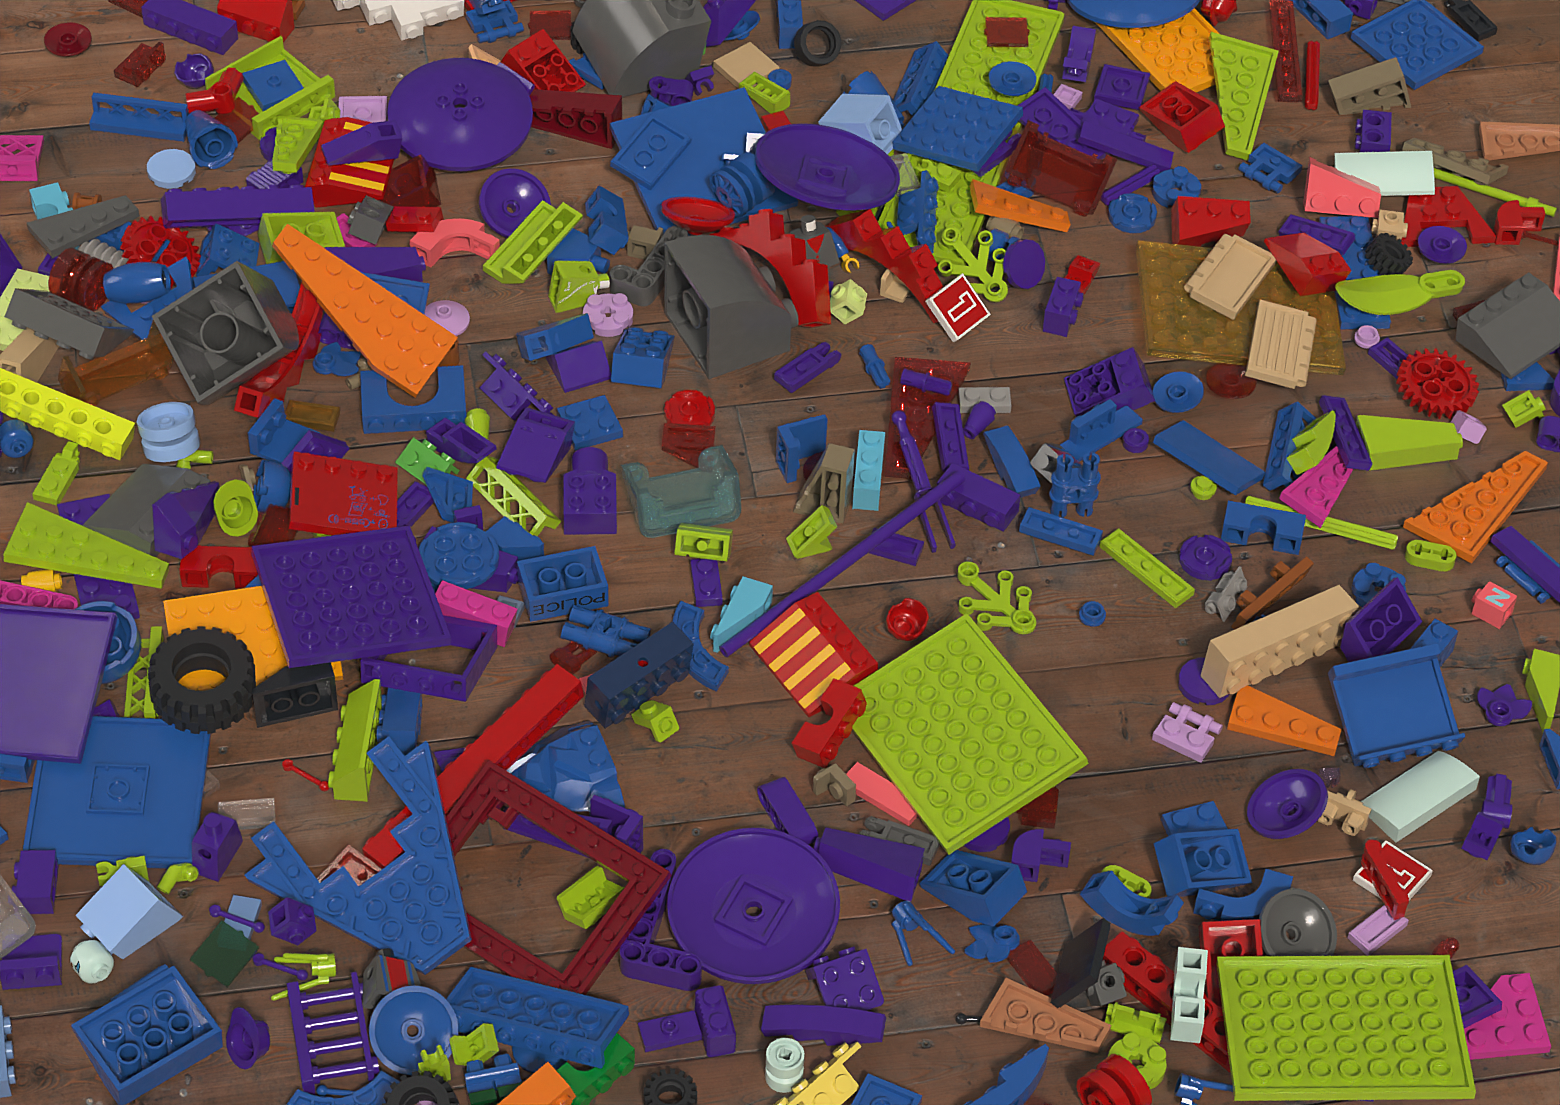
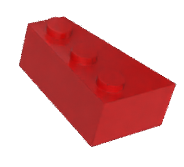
M1178 196L1171 208L1173 253L1192 246L1194 248L1200 247L1202 244L1213 241L1217 243L1224 234L1231 237L1234 234L1239 237L1244 236L1251 223L1250 201Z

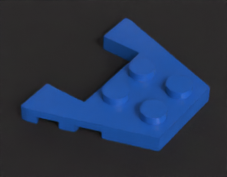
M187 257L167 267L177 285L167 294L149 302L132 313L126 303L109 301L101 306L109 317L111 316L117 322L134 329L133 335L155 352L166 347L167 344L152 316L193 290L194 283L191 277V264Z

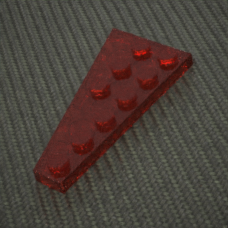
M895 357L885 477L911 479L900 446V434L897 425L892 421L893 413L901 410L906 414L907 428L915 439L922 459L936 433L932 406L935 402L952 404L959 388L970 371V362ZM904 368L924 374L929 372L930 376L950 381L952 383L950 394L943 395L928 390L922 392V389L900 384Z

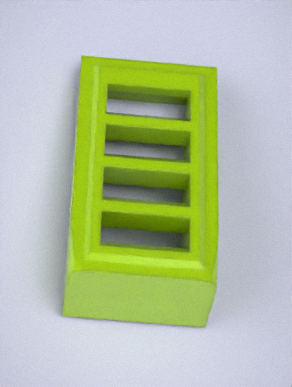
M753 72L739 83V88L745 87L748 95L770 114L784 111L790 106V91L756 72Z

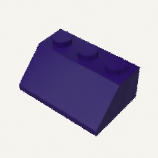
M1398 577L1393 578L1346 622L1340 648L1348 662L1389 654L1422 623L1419 614Z

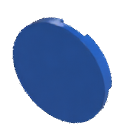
M455 522L439 526L437 531L422 540L419 547L429 579L438 586L443 580L464 589L476 587L486 582L495 573L499 564V547L493 535L490 536L485 531L477 528V525L471 523Z

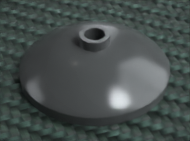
M1287 889L1273 895L1265 903L1259 919L1262 947L1267 956H1333L1337 944L1336 924L1329 908L1320 898L1306 890ZM1286 931L1290 934V940L1286 936Z

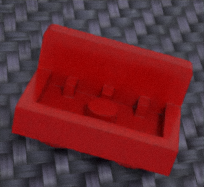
M395 206L386 221L387 231L434 232L439 222L444 220L441 207Z

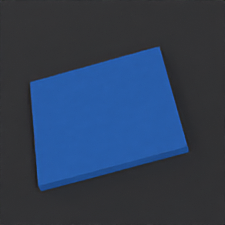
M745 87L610 123V130L619 150H621L651 113L692 138L688 147L651 190L634 181L655 230H658V227L663 228L664 234L669 227L676 226L661 211L662 202L669 198L697 197L717 201L710 187L711 174L726 166V161H720L721 154L741 155L745 153L746 133H766ZM775 186L774 194L760 204H755L754 208L747 211L742 217H735L731 224L749 220L750 215L758 214V211L761 209H772L774 213L796 207L798 200Z
M93 716L81 764L37 760L23 851L56 850L58 864L96 866L99 862H109L117 866V860L145 856L147 868L168 869L174 864H192V841L200 828L211 734H207V731H200V734H192L191 730L187 729L183 732L175 729L174 723L168 725L163 719Z

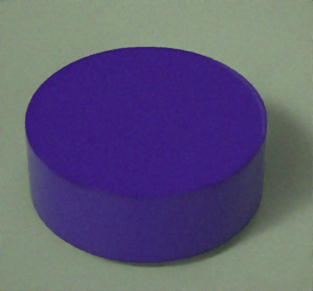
M1131 428L1123 435V447L1129 452L1141 453L1148 447L1149 436L1142 429Z

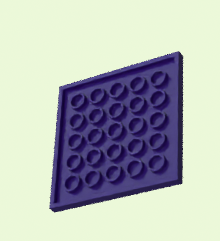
M410 526L252 546L251 554L289 668L451 645V635Z

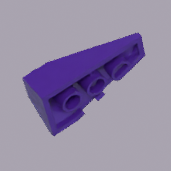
M213 481L197 485L195 489L185 488L179 493L169 492L152 504L155 551L183 559L197 548L215 515L213 501L216 492L219 490V482Z

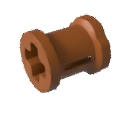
M75 192L72 208L74 210L102 202V197L100 194L88 196Z

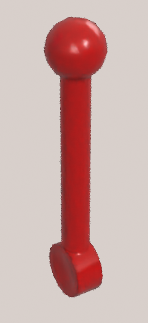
M290 759L282 762L285 771L292 770L318 785L321 791L329 790L328 781H320L294 766L293 761Z

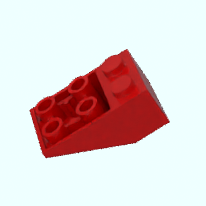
M544 29L509 49L501 60V63L535 85L534 89L576 92L586 86V83Z

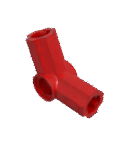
M228 67L226 71L222 72L218 83L212 85L211 89L185 93L189 114L195 110L204 112L215 110L220 114L232 112L236 108L235 98L244 80L243 74L236 68Z

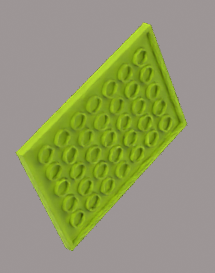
M968 613L854 685L862 690L867 705L864 714L858 717L852 727L853 733L948 855L1089 764L1087 757Z
M1450 955L1217 957L1216 965L1234 1101L1475 1099L1476 1089Z

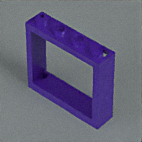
M443 615L451 635V645L477 650L463 675L384 661L387 656L386 654L361 658V683L367 684L374 679H380L382 687L466 702L497 649V625ZM454 681H459V682H462V683H461V685H460V684H455Z

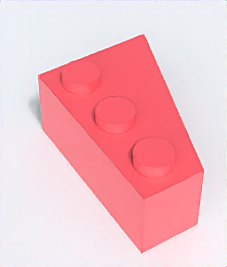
M1309 157L1303 201L1305 211L1378 218L1381 192L1378 186L1353 175L1350 176L1337 170V168L1327 166Z

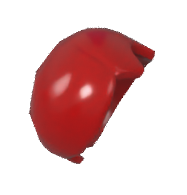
M905 598L899 604L893 605L886 617L888 631L897 640L912 641L917 639L924 633L929 619L927 608L920 601L911 598Z

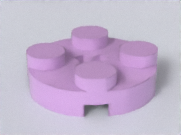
M622 293L593 294L588 297L587 303L583 308V314L588 313L591 328L599 336L613 337L623 333V329L628 325L630 327L633 323L632 305L627 301V296ZM611 313V317H606L605 314Z

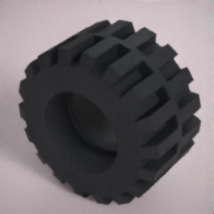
M419 1071L412 1072V1077L407 1078L406 1074L401 1076L399 1084L394 1081L390 1085L392 1092L385 1093L383 1098L386 1103H382V1105H415L420 1101H432L437 1103V1105H459V1101L449 1083L444 1082L443 1078L438 1074L433 1077L432 1073L424 1071L423 1076L420 1075Z

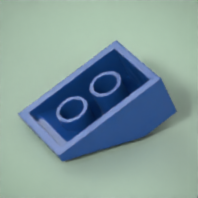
M1238 829L1174 833L1153 843L1167 897L1178 895L1179 897L1197 895L1199 888L1212 892L1252 883Z
M959 850L947 855L920 882L921 888L965 917L990 926H995L1027 893L1018 865Z

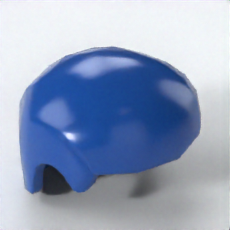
M1529 827L1524 832H1517L1512 836L1510 842L1512 854L1523 863L1534 866L1541 865L1553 855L1556 847V836L1549 829H1545L1542 833H1537L1533 827Z

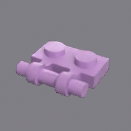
M1173 702L1169 712L1177 715V718L1174 719L1165 715L1154 731L1152 740L1201 763L1214 744L1215 738L1208 735V732L1211 731L1219 735L1223 725L1215 722L1214 718L1209 715L1204 717L1192 711L1190 706L1185 704L1181 706ZM1190 721L1200 727L1197 730L1185 723Z

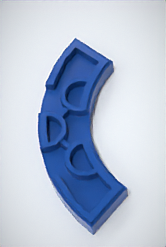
M680 601L674 613L673 622L694 643L689 674L699 683L717 692L729 673V667L713 658L701 645L699 628L704 618L705 610Z
M380 1071L369 1084L353 1092L352 1095L333 1099V1097L311 1095L297 1089L287 1105H382V1103H386L383 1098L385 1093L392 1092L390 1085L394 1081L399 1084L400 1081Z

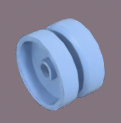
M182 402L161 403L151 406L138 416L137 427L142 437L141 444L147 459L155 462L177 461L188 457L199 448L200 437L195 427L194 411L190 405Z

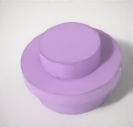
M1369 325L1360 327L1354 336L1355 343L1366 349L1377 344L1380 340L1377 329Z

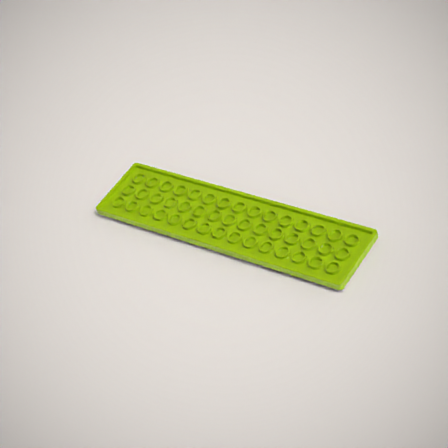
M973 0L935 89L938 86L947 87L1018 106L1036 93L1041 75L1044 73L1064 23V13L1013 0ZM1014 61L1023 63L1035 72V87L1030 92L1019 96L1001 94L993 89L989 83L991 69L1002 62ZM1019 121L1012 128L1011 136L1005 141L1006 143H1008L1013 135L1015 136V134L1020 132L1022 123ZM907 153L899 171L900 184L897 193L885 204L878 221L882 230L888 229V221L892 223L893 227L897 226L899 195L921 188V178L915 175L916 166L921 167L922 159L928 158ZM1009 157L982 177L969 169L943 163L961 171V179L949 193L941 189L937 191L936 242L934 243V252L932 253L937 264L942 260H950L954 265H967L955 249H949L944 246L941 237L942 232L948 227L959 229L962 242L972 252L986 215L976 213L974 210L970 192L971 181L974 179L997 187ZM928 159L933 163L934 166H938L939 163H943L932 159ZM915 231L903 235L909 247L918 246ZM950 233L947 235V238L952 239L956 234Z

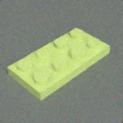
M22 269L16 270L0 297V350L4 351L24 330L13 326L12 320L4 317L15 288L47 290L60 296L65 287L64 279Z

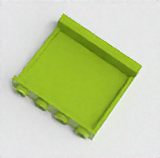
M281 36L205 78L206 90H208L219 81L222 72L226 71L228 67L236 68L239 72L244 73L286 60L304 87L302 90L262 111L245 83L242 82L235 98L236 108L228 113L258 140L261 137L263 138L265 132L269 129L277 127L278 116L300 118L309 113L311 107L323 105L325 98H335L334 79L329 75L320 79L284 49L283 37Z

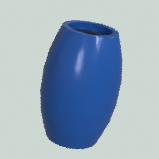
M135 262L118 266L105 273L103 286L108 300L135 304L148 302L167 294L171 289V279L166 265L153 262Z

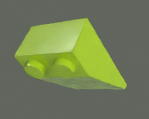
M335 212L262 213L258 238L266 264L283 261L272 245L287 224L323 248L345 247Z

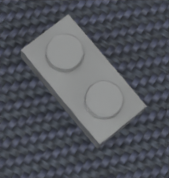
M1010 387L959 388L960 413H970L973 405L978 404L980 401L989 403L996 413H1011Z

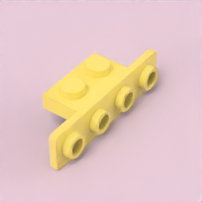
M845 1042L832 1052L834 1055L833 1059L828 1063L825 1060L812 1070L814 1076L808 1081L805 1078L798 1082L791 1089L794 1093L788 1099L783 1097L774 1105H841L860 1086L843 1066V1063L861 1048V1045L858 1042L850 1045Z

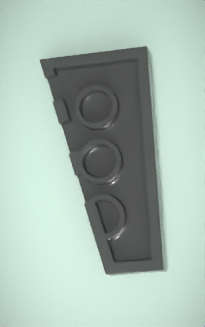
M125 195L27 222V228L48 254L54 258L140 215L138 208Z

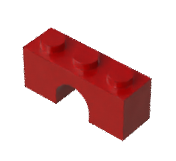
M198 545L197 548L181 559L179 571L182 587L209 588V582L213 575L219 572H229L234 575L235 589L245 588L258 576L251 554L252 547Z
M833 678L820 698L825 714L831 716V719L821 725H814L805 721L792 741L798 758L822 768H826L829 762L835 759L840 745L844 739L850 736L854 723L858 717L864 714L867 705L860 688Z

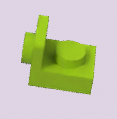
M1530 390L1502 405L1515 428L1537 416L1541 420L1544 417L1543 411L1546 410L1540 397L1534 398Z

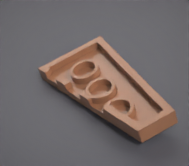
M1480 122L1479 135L1482 156L1489 161L1560 151V125Z
M1005 978L980 1020V1027L1094 1053H1099L1111 1031L1112 1025L1066 1004L1061 1008H1056L1050 1003V997L1008 978Z

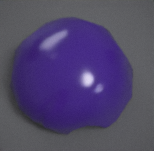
M201 53L187 54L185 61H178L176 63L174 73L182 84L189 88L197 89L205 85V78L213 74L214 66L211 60Z

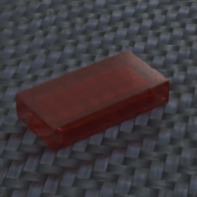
M1029 940L1010 950V954L1006 959L1030 989L1046 996L1053 993L1057 972L1034 943Z

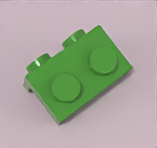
M414 437L395 462L424 484L426 483L422 474L426 467L448 474L451 471L458 474L460 471L453 466L455 463L454 459L444 452L439 456L435 453L437 447L426 439L421 443Z

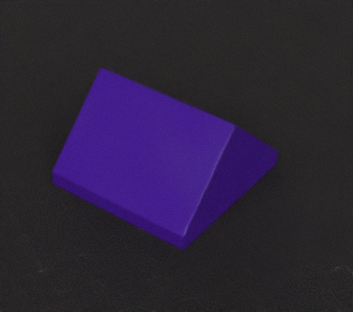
M591 341L546 356V360L564 393L611 379L612 374L602 341Z

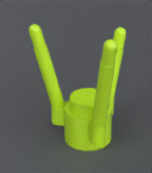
M284 953L283 957L274 958V961L277 963L311 964L312 976L318 975V978L299 985L300 992L317 985L329 984V977H336L334 953L319 955ZM288 990L272 995L271 1000L275 1001L287 997Z

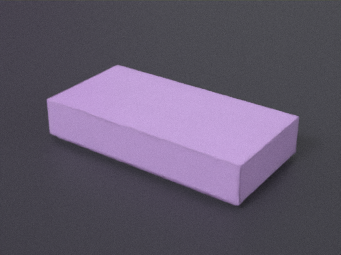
M1383 905L1348 933L1347 939L1369 956L1403 930L1409 920L1405 917L1393 920L1388 909Z

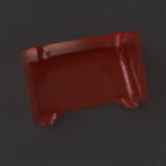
M1028 120L1004 176L1007 179V183L1014 187L1022 186L1074 209V212L1080 216L1087 217V215L1094 214L1117 159L1107 154L1104 159H1096L1098 155L1095 153L1090 156L1048 138L1049 133L1044 132L1042 135L1038 132L1039 125Z

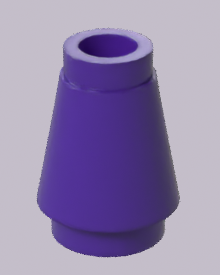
M980 401L978 404L973 405L963 428L964 435L967 438L975 439L995 420L996 411L989 403Z

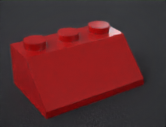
M219 0L217 6L219 15L237 22L238 32L268 42L281 36L284 43L295 28L292 0Z

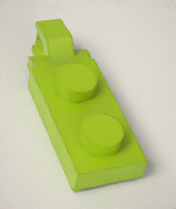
M68 441L63 448V452L57 453L53 457L32 493L33 500L56 506L60 504L79 471L80 458L78 456L80 452L78 450V443Z

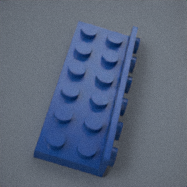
M474 967L469 968L446 999L456 1014L458 1032L469 1035L483 1023L493 1024L497 1042L597 1068L604 1066V1051L629 1016V1007L627 1005Z

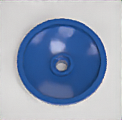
M405 986L390 992L374 1009L369 1024V1039L375 1055L386 1067L404 1075H412V1072L418 1071V1063L423 1062L420 1055L422 1050H426L428 1055L433 1054L437 1051L436 1047L441 1045L444 1054L449 1058L452 1054L449 1039L454 1035L458 1036V1021L450 1003L438 992L423 986ZM411 1025L416 1026L418 1029V1034L415 1037L407 1034V1028Z

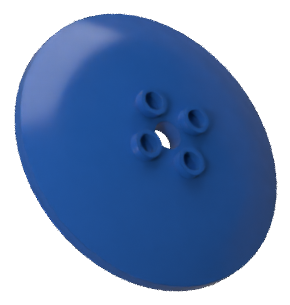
M1201 0L1067 1L1078 14L1096 23L1122 28H1142L1165 24L1181 18L1192 11Z

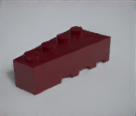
M533 89L529 97L533 108L532 128L612 149L616 141L610 130V123L622 120V95Z

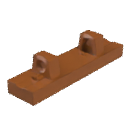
M1306 556L1291 569L1285 563L1279 561L1270 572V575L1277 582L1258 598L1247 589L1238 597L1236 603L1243 611L1238 614L1236 621L1233 622L1231 627L1234 630L1251 623L1256 616L1259 617L1304 579L1314 563Z

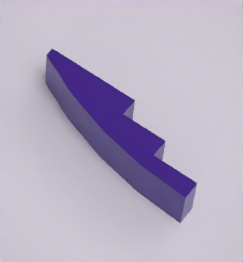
M769 1005L765 1006L761 1031L765 1037L793 1035L796 1041L823 1039L827 1046L842 1045L845 1042L847 1044L856 1042L859 1044L876 1043L883 1041L886 1016L881 1013L832 1006Z

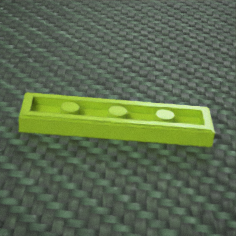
M1119 528L1100 541V548L1174 608H1177L1194 595L1195 589Z

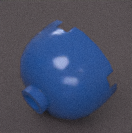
M261 460L256 476L259 478L257 485H254L253 496L259 512L274 513L282 510L289 502L291 473L281 463Z

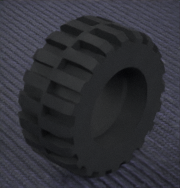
M197 626L196 630H190V628L183 629L181 634L176 635L174 633L169 636L167 643H160L156 648V653L152 654L149 661L150 667L148 668L151 702L156 713L162 716L163 721L168 725L174 723L175 729L183 732L186 729L191 730L192 734H200V731H207V734L216 733V729L222 728V730L230 728L233 721L238 723L244 718V713L249 712L253 701L252 689L256 687L254 658L252 653L247 650V645L240 639L236 641V636L232 633L226 632L224 634L222 629L213 627L212 630H209L205 626ZM196 670L216 671L227 678L218 687L206 691L191 690L178 683L183 676Z

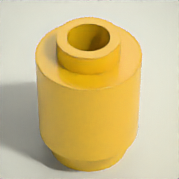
M55 570L31 571L27 575L21 576V584L24 586L57 593L58 589H63L61 573H56Z

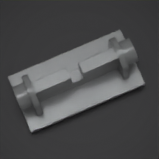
M1240 566L1235 572L1229 571L1224 573L1216 586L1217 592H1212L1205 602V611L1209 614L1220 613L1221 619L1224 622L1231 611L1234 610L1238 597L1248 587L1247 580Z

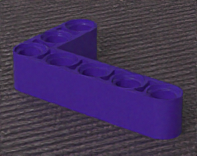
M659 849L652 854L650 860L662 867H666L665 869L670 871L672 876L621 945L620 971L628 978L684 991H692L701 984V959L693 953L654 945L667 906L669 887L676 872L675 854L668 849Z

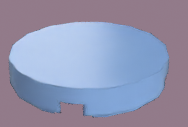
M167 149L154 154L147 163L148 178L161 188L173 189L182 187L183 183L187 181L189 183L193 180L196 174L195 161L189 153L183 150Z

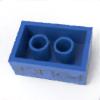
M595 546L517 561L518 584L530 622L570 614L573 605L588 610L609 606L608 583Z

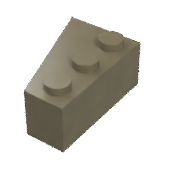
M1396 57L1328 80L1339 115L1362 113L1363 109L1369 110L1372 108H1382L1385 111L1390 110L1391 106L1401 105L1404 108H1411L1404 74Z
M828 444L800 491L793 510L794 513L810 516L823 505L829 508L835 522L844 523L852 499L855 449Z

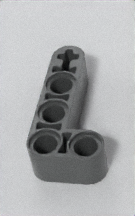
M678 226L669 227L639 270L626 265L612 267L610 270V293H622L627 296L628 302L638 306H648L653 303L665 286V242L688 237L687 230Z

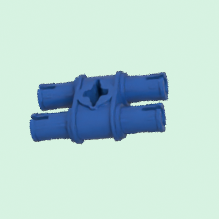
M1091 452V460H1089V453H1086L1083 456L1082 468H1072L1074 459L1071 455L1065 454L1064 462L1063 454L1058 456L1056 471L1051 476L1052 488L1049 492V497L1052 500L1050 510L1052 515L1059 516V511H1061V517L1064 518L1067 515V505L1071 503H1077L1076 512L1079 516L1084 517L1086 509L1087 517L1093 513V502L1098 497L1099 491L1097 487L1101 480V475L1098 471L1099 455Z
M573 605L569 621L585 625L589 628L565 622L561 632V639L581 644L585 650L592 649L608 654V657H615V655H623L638 645L623 640V638L641 643L650 637L651 628L629 622V619L625 616L621 618L605 613L602 609L596 612Z

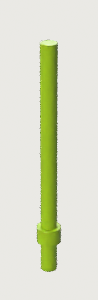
M1434 168V178L1506 202L1519 200L1521 207H1544L1545 215L1554 217L1556 214V207L1540 203L1539 199L1533 197L1528 199L1488 185H1479L1473 180Z

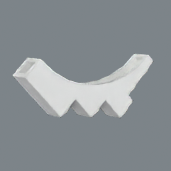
M333 0L337 11L360 5L369 26L392 20L401 40L423 35L424 26H431L450 19L454 20L464 16V0Z

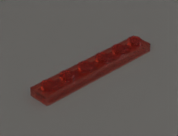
M1270 0L1269 14L1272 46L1274 50L1279 51L1274 67L1278 102H1301L1302 86L1293 1Z

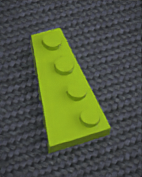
M278 116L277 135L275 136L272 160L273 171H282L285 174L297 173L319 139L324 122L320 119Z

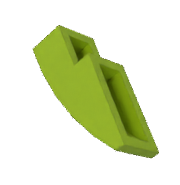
M1333 410L1314 419L1292 439L1297 449L1286 458L1296 475L1317 466L1328 451L1335 428L1336 414Z

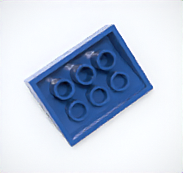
M175 966L168 968L71 1025L72 1030L103 1084L118 1105L128 1104L223 1047L222 1030Z

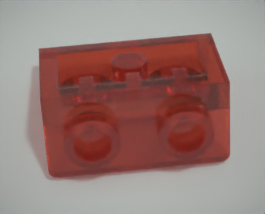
M158 42L154 47L141 43L114 69V77L139 87L165 62L164 43Z

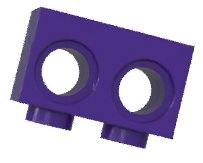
M1363 109L1361 119L1356 121L1355 133H1359V135H1356L1355 149L1359 150V152H1389L1391 146L1392 112Z

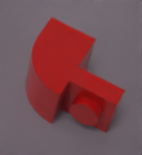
M1519 200L1504 203L1498 210L1493 229L1497 236L1495 245H1520L1523 231H1541L1545 218L1544 207H1520Z

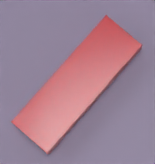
M858 762L846 773L856 784V795L907 826H910L918 817L892 782Z

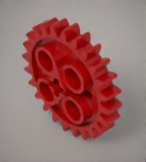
M149 216L147 221L143 217L138 222L134 220L131 226L128 225L121 238L123 243L120 249L124 250L122 257L129 258L126 264L151 262L164 242L169 239L170 243L156 263L169 267L187 257L191 264L190 270L191 277L193 278L200 265L198 261L201 255L197 253L199 246L192 245L195 239L186 237L189 231L181 232L180 228H165L161 216H159L157 221L152 216ZM170 275L171 288H172L175 282H174L172 276Z
M1425 348L1423 354L1416 350L1414 355L1408 354L1406 360L1402 361L1396 375L1398 376L1396 384L1400 385L1398 392L1404 393L1402 399H1410V407L1419 406V413L1427 410V416L1429 417L1432 413H1436L1438 419L1441 418L1442 414H1445L1450 419L1453 413L1456 414L1457 410L1467 413L1469 407L1473 406L1479 393L1477 390L1479 383L1475 382L1477 375L1470 374L1473 369L1472 367H1464L1465 360L1456 361V354L1449 357L1446 350L1443 354H1439L1437 348L1434 349L1433 353H1430Z

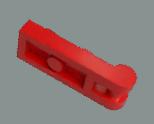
M1368 840L1365 843L1361 865L1393 920L1403 918L1409 904L1408 894L1398 884L1393 868L1388 866L1382 857L1381 843L1377 840Z

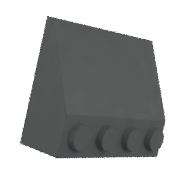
M1528 272L1459 317L1456 341L1512 379L1560 347V301L1547 284Z
M15 288L4 316L12 320L13 326L24 330L27 327L35 330L34 335L46 340L49 337L57 340L56 345L69 350L73 347L80 350L78 353L80 356L91 360L94 357H104L132 335L134 329L47 290Z
M142 464L82 526L153 557H157L160 552L155 551L152 504L169 492L179 493L185 488L195 489L197 485L209 483L210 480L187 468Z

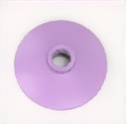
M442 300L426 306L425 316L456 336L462 334L469 326V312L463 305L457 302Z

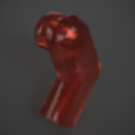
M1448 937L1437 945L1432 955H1450L1451 960L1456 951L1459 950V942L1453 937Z

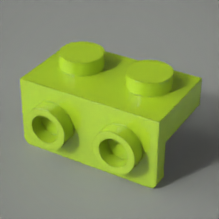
M596 866L559 894L557 901L565 920L587 929L607 913L624 887L607 880L603 868Z

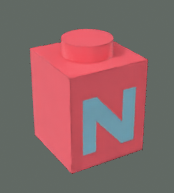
M1489 581L1483 589L1479 588L1472 598L1474 603L1472 615L1500 629L1513 613L1517 596Z

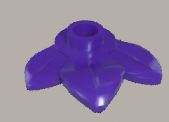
M1509 684L1498 688L1494 692L1481 687L1477 695L1479 705L1486 711L1485 716L1487 720L1496 726H1506L1512 719H1522L1529 714L1532 708L1531 700H1516L1513 689Z

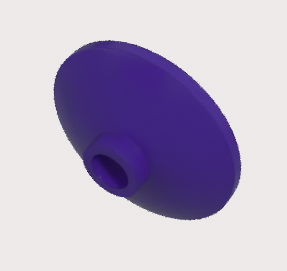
M1445 226L1429 227L1423 230L1418 238V248L1421 253L1428 259L1438 263L1457 262L1464 257L1467 250V243L1464 237L1456 230Z

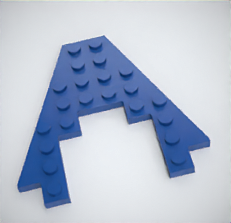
M388 736L366 754L412 813L410 817L390 831L405 853L360 886L357 885L344 866L320 883L273 821L251 838L266 859L244 876L250 883L282 900L288 897L313 907L316 918L379 951L385 948L392 949L396 959L410 961L414 964L416 971L426 975L469 943L472 938L431 747L427 741H424L404 756Z

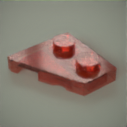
M664 423L662 451L707 474H712L716 426Z

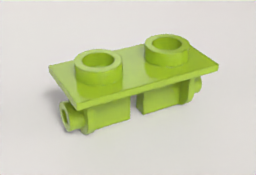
M1118 1002L1108 1004L1105 1023L1112 1025L1111 1031L1122 1034L1134 1033L1160 1044L1167 1018L1161 1017L1160 1013L1157 1015L1142 1010L1137 1011L1134 1008L1119 1005Z

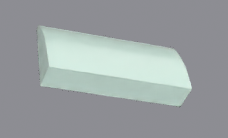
M1432 151L1335 153L1334 168L1378 186L1381 196L1435 195Z
M1437 751L1361 802L1364 803V806L1371 808L1369 818L1396 843L1475 791L1480 776L1455 757Z

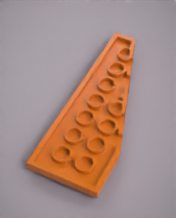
M287 224L273 242L272 247L288 267L296 272L306 289L314 294L319 305L341 332H345L353 342L354 348L358 352L360 351L367 359V364L372 370L416 398L453 347L458 337Z

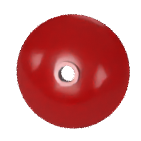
M674 197L663 201L661 205V211L668 220L676 226L688 230V233L693 235H702L703 233L722 229L730 225L735 219V212L732 208H728L720 202L704 198Z

